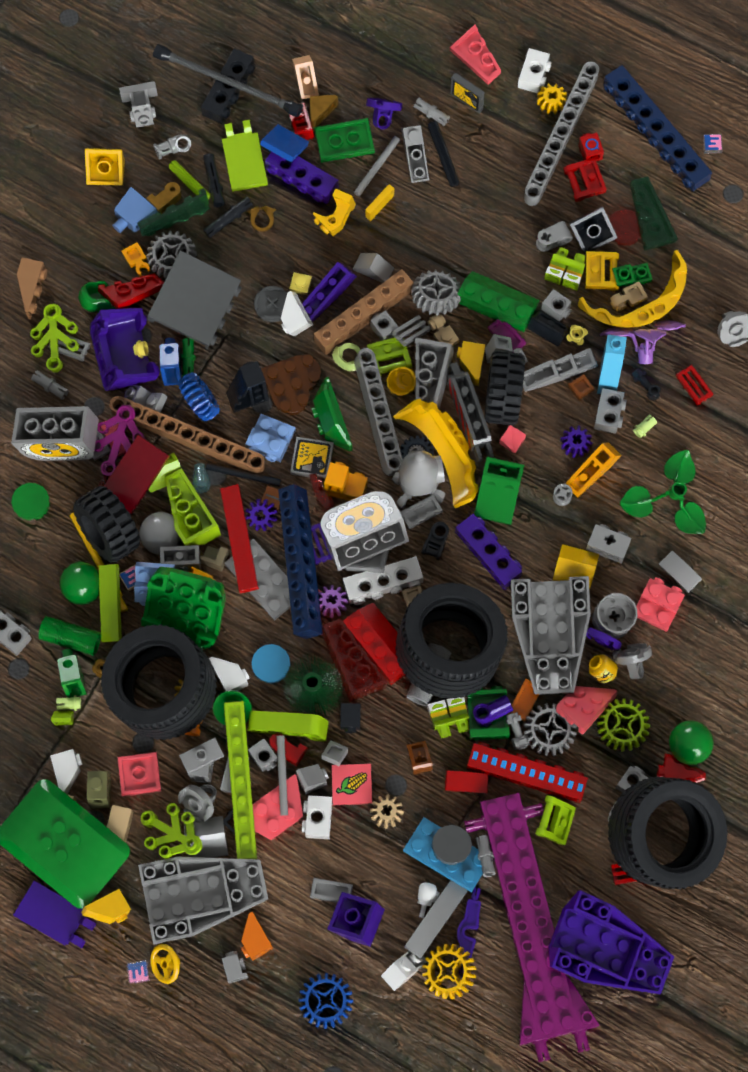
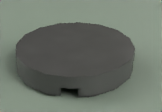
M267 286L258 292L254 299L255 312L258 317L271 323L281 321L287 292L278 286Z
M444 826L438 829L433 837L432 850L435 853L434 855L444 864L456 865L457 863H462L471 852V837L467 831L459 826Z

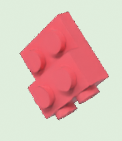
M655 577L654 580L650 578L636 606L637 618L667 632L685 595L676 586L670 588L664 585L665 582L660 578Z

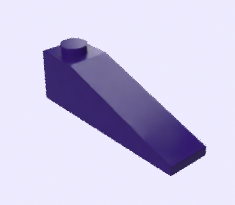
M337 262L302 303L312 323L357 277L344 264Z

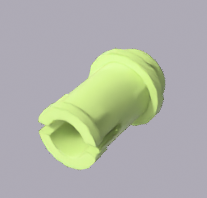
M649 414L639 425L634 426V434L639 438L645 437L646 433L657 424L656 419Z
M76 695L70 698H56L57 710L74 709L77 711V709H81V698Z

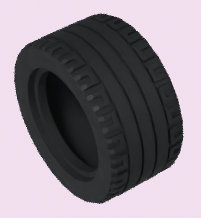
M445 583L428 587L413 598L403 616L396 637L395 647L399 666L412 684L436 697L455 699L474 694L490 682L505 652L508 631L504 615L489 596L474 587L457 583ZM447 620L457 622L474 634L479 643L480 654L465 661L444 659L428 647L423 638L422 629L436 621Z
M147 625L135 629L123 636L113 646L105 659L101 687L106 704L115 716L143 737L166 740L183 736L205 719L206 714L209 713L213 705L212 703L216 695L215 689L217 688L214 667L203 650L179 629L170 628L167 625ZM161 657L182 659L185 668V678L182 688L176 697L166 705L158 708L145 709L138 707L134 699V685L141 670L148 663Z
M650 777L632 784L617 799L609 818L608 840L615 861H617V864L622 867V870L628 876H631L638 882L652 886L685 889L698 885L699 882H703L718 867L727 846L728 831L726 817L718 800L714 798V795L708 789H704V786L686 779ZM672 800L682 808L687 817L689 837L686 847L680 856L674 861L662 865L655 860L648 849L646 826L652 812L663 802Z

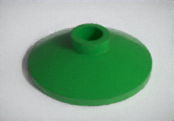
M229 690L221 693L215 699L213 713L216 719L224 726H226L225 702L244 701L245 723L248 722L252 705L243 693Z

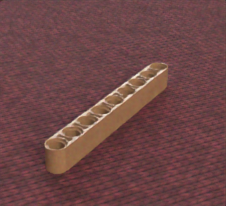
M115 396L110 400L109 405L114 416L117 413V410L114 408L119 404L129 405L135 412H141L139 416L134 418V422L138 427L242 470L261 474L265 470L264 457L260 453L124 397ZM129 412L124 413V418H127ZM153 418L158 419L155 424L149 423ZM170 425L175 426L174 430L172 431L166 430V428ZM187 432L192 433V436L189 438L183 437ZM202 440H209L207 445L200 444ZM222 446L227 448L224 452L217 451ZM237 454L244 455V457L239 460L234 458ZM254 461H260L261 465L258 467L252 466V463Z

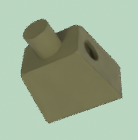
M88 771L87 801L90 809H110L111 771Z

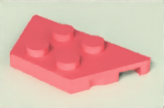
M576 686L574 693H567L557 704L556 712L561 717H564L570 725L575 724L579 727L578 732L580 734H584L605 708L608 707V703H611L616 698L617 690Z
M296 774L287 779L288 815L280 816L279 786L253 804L255 832L269 840H273L303 818Z

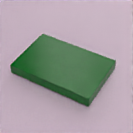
M368 118L314 127L321 163L375 153Z

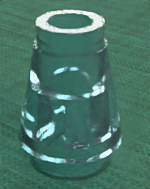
M203 463L194 465L192 485L197 493L207 492L211 486L205 464Z

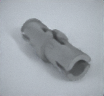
M420 97L416 101L417 104L413 106L426 114L427 118H432L443 126L450 119V116L438 110L437 106L430 105Z
M38 370L35 371L37 375L33 374L32 381L42 386L46 392L53 393L61 400L65 399L64 395H68V389L56 383L54 378H49Z
M482 835L476 838L479 851L478 860L481 862L483 876L492 877V875L496 874L493 865L494 855L490 849L489 837Z

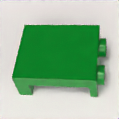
M501 686L491 687V690H483L481 688L480 691L467 696L470 741L509 739L510 732L509 726L506 723V715L493 720L488 727L478 726L473 715V709L476 705L481 703L487 704L504 695L507 696V689H502ZM483 713V714H481L479 717L483 718V717H485L487 714H486V713Z

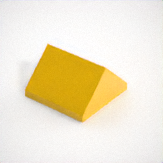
M85 148L87 185H123L125 159L122 149Z
M562 544L552 581L569 580V577L589 576L590 591L599 554Z

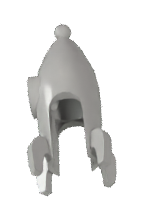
M416 450L406 455L399 467V472H395L392 478L394 484H400L404 495L397 500V505L403 510L407 500H411L412 496L430 494V496L434 495L441 504L445 497V493L437 489L439 483L445 482L441 455L432 456L424 450Z

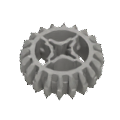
M169 231V235H165L162 232L161 238L156 236V242H150L152 247L147 248L148 265L152 267L153 272H157V276L160 277L164 274V279L167 278L172 268L169 265L174 264L180 250L183 252L186 250L187 254L193 257L197 256L195 245L191 244L192 240L190 238L186 239L185 234L180 236V233L177 231L173 235L172 231ZM163 249V255L157 260L159 251Z
M436 269L433 273L429 270L426 274L421 273L420 277H417L412 285L411 295L413 303H416L417 308H422V312L428 311L429 315L432 313H436L437 316L439 313L445 315L447 311L451 313L461 301L460 296L457 295L460 290V282H456V277H451L450 273L444 274V271L439 273Z
M548 703L544 705L545 710L540 705L537 706L538 713L532 710L531 715L533 717H526V720L530 723L524 724V728L530 729L524 731V735L530 736L526 739L527 742H534L531 745V749L537 746L539 747L537 753L540 754L543 749L545 750V756H548L549 751L552 752V756H556V750L563 754L562 747L569 750L570 746L568 743L573 744L575 740L572 737L577 735V732L572 731L577 726L575 724L570 725L564 717H561L556 712V704L554 703L552 709H549ZM550 715L548 722L540 723L539 725L535 724L541 717ZM556 717L562 720L566 729L556 724ZM552 721V727L555 730L552 731L550 738H548L549 733H547L548 730L545 729H548ZM534 730L545 736V743L537 738ZM565 735L561 742L551 744L553 737Z

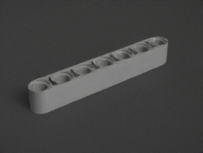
M363 348L355 357L354 364L382 470L386 475L393 476L395 472L399 471L403 459L375 354L371 349ZM361 356L366 357L368 362L363 361ZM366 374H370L373 379H368ZM370 391L375 392L377 397L372 396ZM375 409H379L382 415L377 414ZM380 427H384L387 432H382ZM384 444L389 445L391 450H387ZM389 462L394 463L396 465V468H392L389 465Z

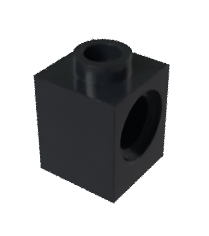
M341 703L340 727L341 730H345V733L352 734L360 731L361 704Z

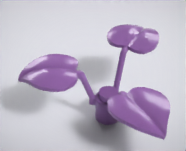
M664 320L654 323V327H657L656 329H640L636 331L632 328L612 327L603 331L600 336L631 337L635 345V352H638V363L651 364L653 363V351H655L656 342L666 335L664 330L685 328L686 324ZM635 335L645 339V343H640V347Z

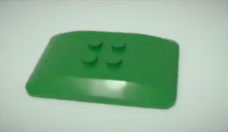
M47 779L38 781L0 826V845L78 909H83L96 898L130 855V847L126 842Z

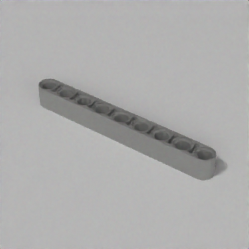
M595 62L584 64L527 183L524 201L530 206H535L540 202L596 84L599 66ZM575 101H576V102H579L580 104L575 105V104H573L572 102H575ZM565 117H571L573 119L567 120ZM558 132H564L565 135H560ZM551 147H557L558 150H552ZM544 162H549V163H551V165L547 166V165H544L543 163H544ZM541 177V178H543L544 180H543V181H538V180H536V178ZM529 193H535L536 196H530Z

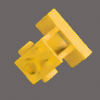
M336 188L332 195L337 205L334 213L329 216H321L313 212L315 224H321V230L326 235L330 233L333 237L343 229L350 212L356 206L352 195Z

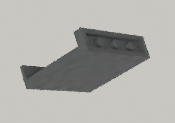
M180 250L147 316V320L152 323L156 321L205 345V349L208 350L210 345L214 346L218 338L215 335L217 330H222L225 324V313H230L234 305L231 302L233 297H238L242 289L239 286L241 280Z

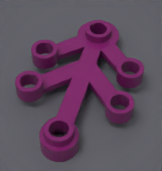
M122 405L118 408L116 416L98 424V432L107 434L110 427L119 423L116 431L101 440H96L95 445L100 443L101 447L99 449L95 448L94 451L102 452L106 445L113 442L108 461L103 462L101 465V472L108 477L112 475L117 467L116 460L121 443L126 452L131 446L125 434L126 427L128 426L132 432L133 441L139 434L145 439L144 434L139 432L134 422L135 410L129 405ZM125 412H129V416L127 418H124ZM102 425H106L105 431H101ZM109 466H112L113 471L109 473L107 469Z

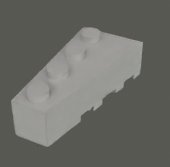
M415 338L416 399H421L428 403L434 402L440 410L449 374V366L454 355L452 344Z

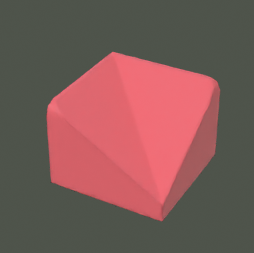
M510 425L501 437L499 444L516 453L524 442L526 434Z

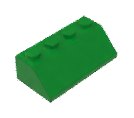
M474 271L465 278L457 294L461 298L460 305L494 320L499 319L502 323H508L514 329L525 332L540 301Z

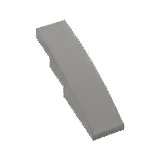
M588 348L575 355L569 354L555 361L552 359L525 371L524 391L527 392L597 367L598 364L592 349Z
M450 880L404 948L421 959L468 890Z

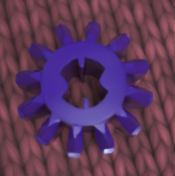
M571 426L569 431L565 430L563 432L564 436L560 439V442L563 443L561 449H566V455L572 453V458H575L576 454L582 458L583 452L588 454L590 451L588 447H592L593 444L590 441L592 436L590 434L586 435L588 430L580 431V426H577L576 430ZM573 440H574L575 442H576V440H579L580 442H579V444H578V442H577V444H574V443H573Z
M257 499L256 504L251 502V508L246 509V512L250 513V515L246 516L245 519H251L252 521L249 523V526L251 527L256 524L255 530L257 531L260 527L263 531L267 530V526L272 528L274 525L271 521H277L278 519L273 516V514L278 513V510H271L275 506L274 503L267 506L268 499H265L263 503L261 499ZM263 510V514L266 516L260 519L258 512Z

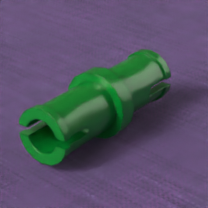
M188 338L182 339V376L188 374V370L189 373H194L196 356L194 355V340L191 338L189 341Z

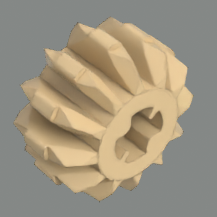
M389 794L386 795V800L384 801L379 796L378 800L380 803L373 801L372 805L376 808L370 809V813L375 814L371 817L372 821L379 819L377 821L378 827L384 822L385 829L388 828V823L395 827L394 820L401 822V818L398 815L404 814L403 810H399L402 807V803L395 804L397 797H393L389 801ZM383 808L391 809L389 816H386V813L385 815L382 814L384 812Z

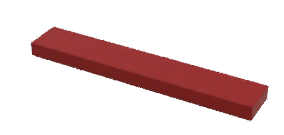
M236 484L220 488L239 592L241 594L258 590L259 585L240 486Z

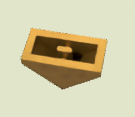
M336 95L310 96L312 129L315 130L314 127H318L338 106V97Z

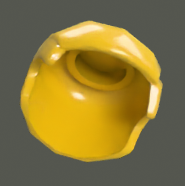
M398 367L392 370L386 379L387 387L391 393L398 396L407 395L416 388L415 373L407 367Z

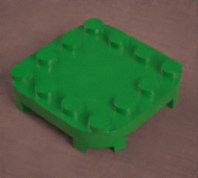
M159 567L147 584L148 590L141 626L167 625L170 628L174 627L189 636L202 650L214 645L220 633L226 601L223 583L179 569Z

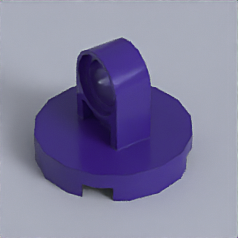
M367 98L366 106L374 108L373 124L379 129H387L390 126L393 111H402L403 103L393 101L392 103V101L379 98ZM381 116H384L385 123L384 125L380 126L379 118Z

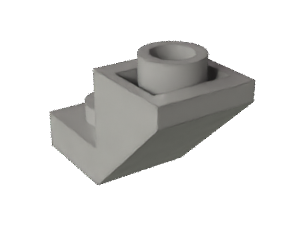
M133 385L126 390L124 398L161 413L167 396L163 393H151L142 386Z

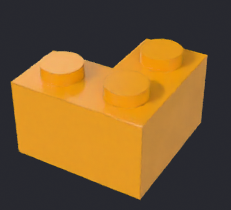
M330 462L324 482L325 495L348 501L365 495L368 477L359 472L349 473V467L342 462Z

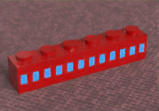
M483 742L473 744L467 769L478 773H486L488 776L581 803L588 780L587 777H584V773L578 771L571 773L565 771L566 768L559 765L551 767L546 765L545 761L535 759V761L528 760V757L523 754L517 753L515 756L509 754V751L503 748L492 749L489 748V744Z

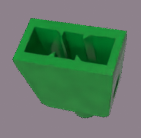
M72 649L62 650V658L57 659L61 685L67 698L74 697V695L77 697L86 695L82 669L77 655H73Z

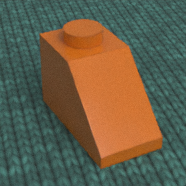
M250 912L241 940L244 945L241 947V950L246 959L251 957L253 961L272 950L273 947L253 912Z

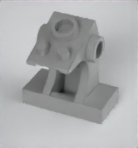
M155 81L119 88L122 103L131 101L132 111H129L131 122H135L136 127L154 124L153 118H156L155 107H151L149 98L158 96Z

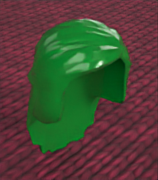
M105 281L88 282L81 287L78 299L85 310L99 312L100 310L116 309L98 292V285L104 284L105 287L108 286Z

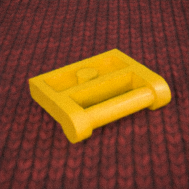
M586 251L585 289H608L610 291L619 289L612 268L617 267L619 253ZM605 260L610 261V281H605Z

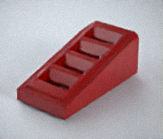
M303 102L301 103L303 104V113L298 118L290 114L289 117L294 133L309 140L314 138V133L305 103Z

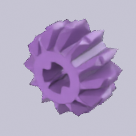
M331 585V590H328L324 586V593L318 592L320 611L323 610V616H326L329 612L330 618L334 617V613L341 616L340 610L346 611L347 607L345 605L349 603L348 599L345 598L347 593H341V587L334 590V585ZM329 599L335 600V604L329 602Z

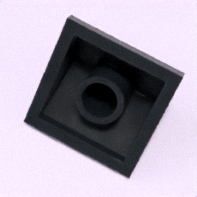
M603 206L569 223L584 255L586 251H593L618 238Z

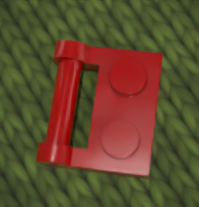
M595 157L567 165L563 168L572 186L575 202L606 193L607 189ZM579 170L586 189L585 191L580 190L575 171Z

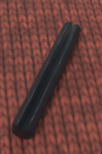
M437 121L428 123V129L450 187L458 186L459 179Z

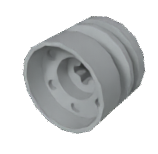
M612 593L605 596L592 614L594 629L615 639L623 637L635 625L638 617L637 607L630 597L622 593ZM611 615L613 618H617L615 622L613 619H609Z

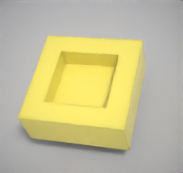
M294 272L289 291L308 296L312 276Z

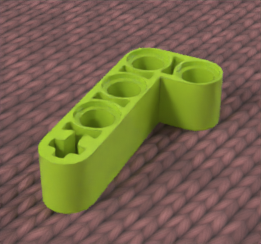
M251 711L247 731L256 734L274 735L280 733L286 736H302L313 741L324 742L327 739L329 721L315 714Z

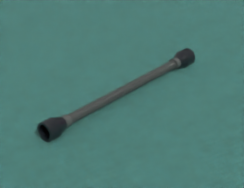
M157 44L154 49L153 57L161 61L176 62L199 73L201 72L218 81L272 102L294 117L298 118L302 112L303 104L299 102L280 99L244 83L242 84V82L240 83L230 77L177 56V54L161 44Z

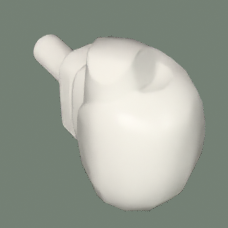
M424 882L419 885L417 903L422 904L419 915L421 918H424L426 906H431L432 902H436L440 894L437 891V887L432 883Z

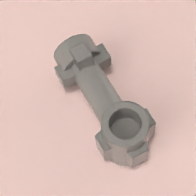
M517 712L506 715V723L511 724L515 738L511 739L513 748L515 750L527 748L530 742L526 740L528 735L522 734L518 722L522 720L521 716Z

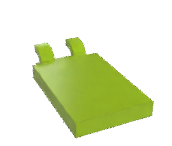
M250 120L242 121L244 133L238 134L233 133L232 123L224 124L227 138L222 139L232 192L268 185L258 133H252Z

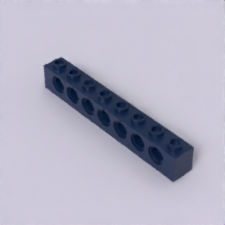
M621 65L606 75L603 84L605 91L615 98L616 104L625 110L629 120L635 122L639 132L645 134L650 145L659 151L660 157L670 164L671 170L675 174L680 176L684 186L690 188L693 192L708 182L712 171L624 66ZM630 101H635L637 104H632ZM646 114L648 117H642L641 115ZM656 127L659 131H655L652 128ZM663 141H669L671 144H665ZM679 154L682 158H677L675 155ZM686 168H692L694 171H687Z
M293 484L279 489L278 492L293 634L309 639L322 635L323 632L307 490Z

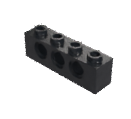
M234 48L220 74L240 83L242 82V84H247L249 74L252 75L256 67L254 57ZM216 80L201 106L203 116L222 124L224 119L229 117L231 106L237 103L240 89L235 87L226 88L228 84ZM219 100L225 101L223 103H218Z

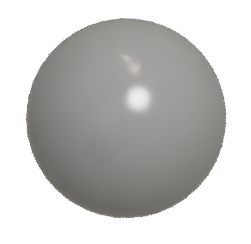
M153 513L146 517L140 526V541L144 548L153 554L160 555V547L179 546L181 542L175 530L173 515L169 513Z

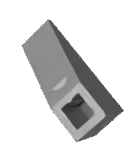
M421 125L402 127L403 144L411 183L429 180Z

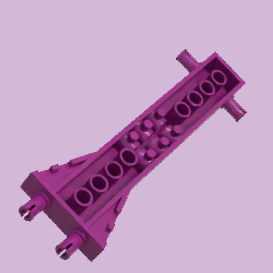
M516 793L480 802L481 818L464 821L467 833L484 829L489 837V845L494 855L493 861L524 981L519 1046L530 1043L534 1044L538 1062H543L542 1053L544 1054L545 1061L551 1060L546 1043L548 1039L572 1034L575 1038L578 1053L584 1050L588 1051L591 1049L586 1031L600 1025L569 977L565 973L550 967L549 944L554 933V927L526 822L529 818L543 815L544 810L542 809V803L528 807L522 806L520 794Z

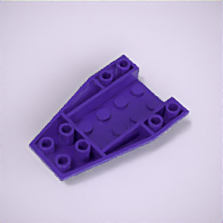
M578 890L562 909L549 944L550 967L584 983L660 995L674 959L670 952L615 906L581 890Z

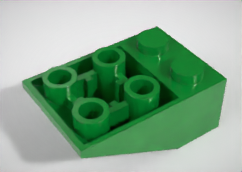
M490 457L486 458L474 513L476 517L511 525L524 465Z

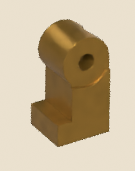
M170 182L156 197L150 194L146 198L157 209L159 217L181 199L179 184Z

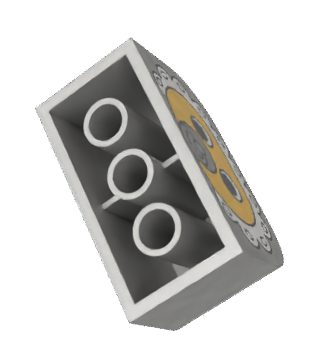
M88 406L17 408L11 444L21 454L35 460H88L94 456L99 419Z
M381 491L370 492L328 510L323 515L320 523L328 551L338 571L347 568L348 565L357 564L371 556H376L409 542L403 517L393 498Z

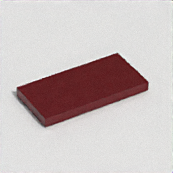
M138 435L104 487L110 489L119 498L120 502L124 504L130 515H132L170 456Z

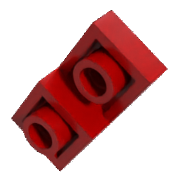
M446 771L445 791L487 794L488 774Z

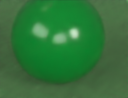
M75 562L69 565L60 577V589L63 596L68 601L78 605L89 604L96 600L100 595L99 570L87 562Z
M689 720L678 724L672 730L669 737V748L672 755L678 761L687 765H696L705 761L710 756L714 746L712 733L704 724L698 721Z

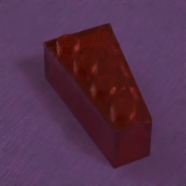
M338 619L323 625V639L336 670L339 672L338 674H341L339 676H341L340 678L349 701L351 702L386 689L388 681L366 655L365 650L357 643L356 638L344 622Z

